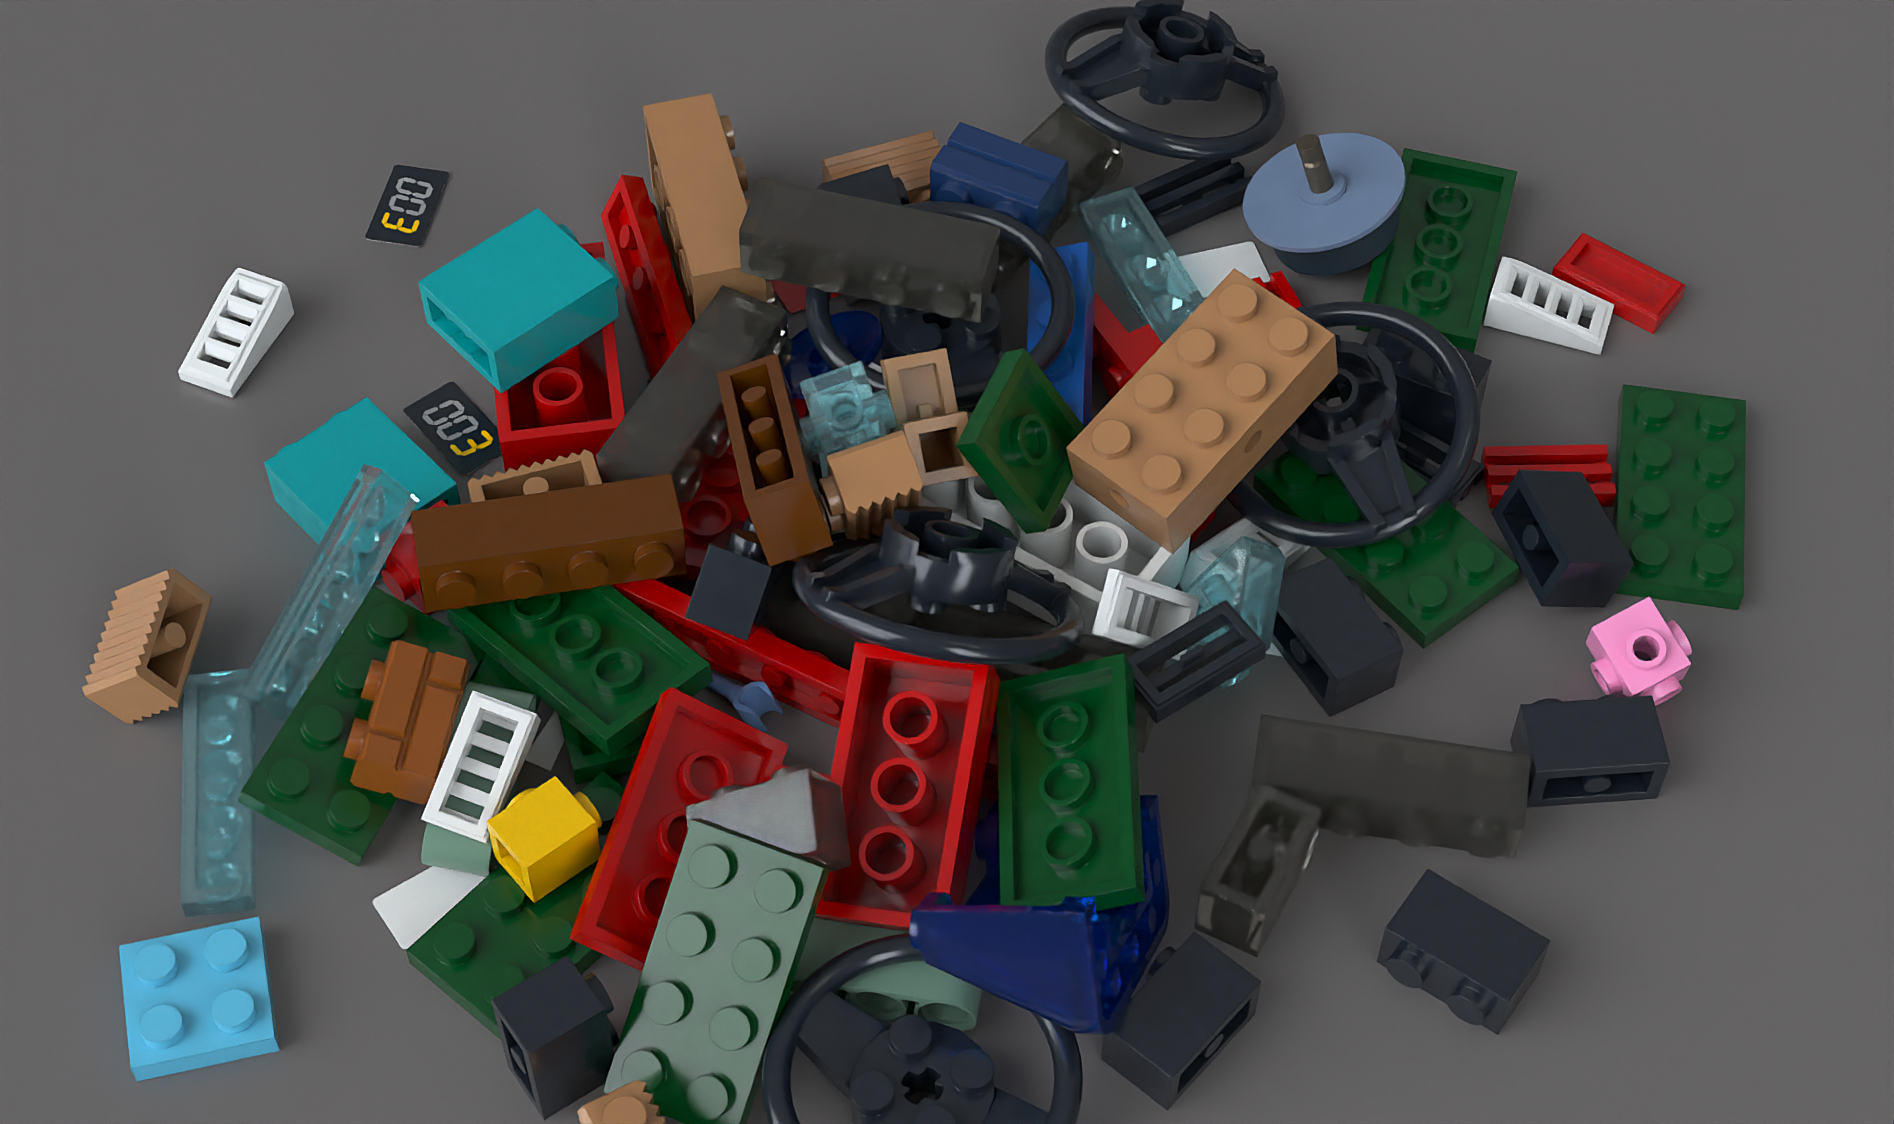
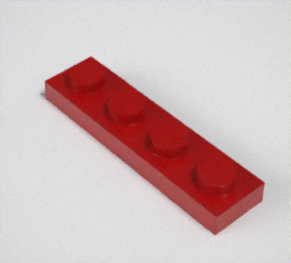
M621 174L601 214V219L654 386L677 389L688 367L693 365L698 357L700 347L699 336L696 330H693L685 306V294L682 287L678 285L671 264V252L669 246L664 242L657 221V210L655 205L651 203L643 177Z

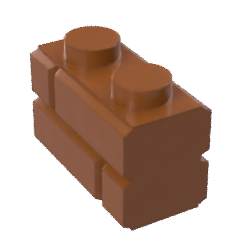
M400 640L392 641L385 662L372 659L361 694V698L373 701L369 718L366 721L355 717L343 757L356 760L350 780L354 786L382 794L389 792L396 798L421 805L428 803L445 760L471 664L466 659L438 651L431 653L428 648Z

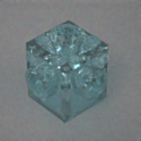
M862 361L799 382L810 415L798 420L811 456L823 452L827 461L826 456L886 436V430L898 426L886 390L872 392Z

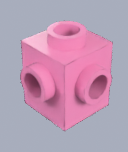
M1650 597L1592 627L1586 640V645L1596 660L1590 664L1592 673L1606 695L1623 694L1627 697L1652 695L1654 704L1657 706L1672 698L1683 689L1679 681L1684 678L1691 665L1687 658L1692 654L1690 643L1674 620L1667 623L1664 621Z

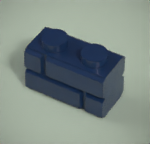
M960 122L948 138L947 145L941 148L932 161L930 168V201H956L992 208L1020 220L1043 236L1050 226L1051 219L1056 217L1065 203L1068 188L1069 162Z

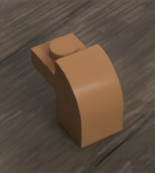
M942 348L880 360L892 423H888L890 434L903 430L923 480V487L979 476L955 446L969 420L967 411H958L947 349Z

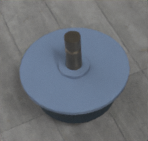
M1332 133L1320 136L1316 134L1303 135L1297 140L1296 144L1287 147L1269 159L1251 179L1243 199V213L1246 223L1256 238L1273 247L1279 260L1296 272L1307 275L1326 276L1356 269L1383 252L1397 232L1399 225L1397 206L1402 199L1406 185L1404 165L1398 153L1390 145L1369 135L1359 133Z

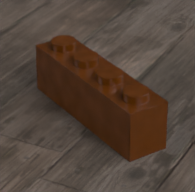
M777 353L717 373L744 502L769 566L785 561H798L804 556L814 555L818 550L832 546L833 541L801 418Z
M671 474L411 511L426 613L687 573L684 528Z

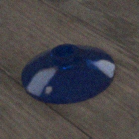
M850 310L830 315L835 332L842 343L854 356L869 366L878 355L884 341L882 326L877 317L861 310ZM808 327L795 335L778 354L794 399L813 398L832 391L841 390L850 385L822 358L814 345Z

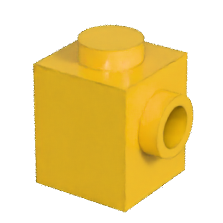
M556 776L537 788H529L522 791L511 800L506 809L487 821L494 857L534 903L599 860L601 855L597 829L602 826V820L598 811L587 796L582 792L572 795Z

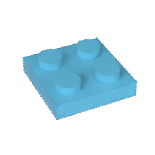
M259 916L119 946L130 1069L136 1081L280 1051L265 933Z

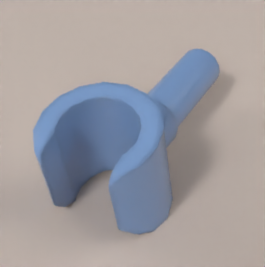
M712 672L713 682L706 687L729 699L746 724L765 733L767 728L759 717L769 711H776L781 715L784 713V709L763 681L751 682L743 687Z

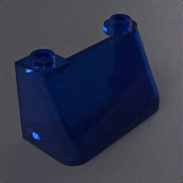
M1140 795L1145 901L1096 911L1095 897L1066 896L1060 906L1000 905L998 797L989 809L986 820H979L975 830L976 854L980 861H985L987 874L965 905H953L950 895L945 892L928 893L920 904L913 909L911 914L909 933L912 947L915 950H921L926 964L1079 1035H1109L1165 936L1168 926L1170 900L1158 795Z

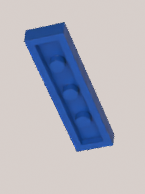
M1082 242L1054 248L1070 273L1075 291L1076 311L1073 328L1066 346L1044 374L1084 427H1086L1091 422L1095 255L1089 243ZM1031 259L1027 328L1028 353L1043 336L1051 314V296L1048 284L1042 272Z

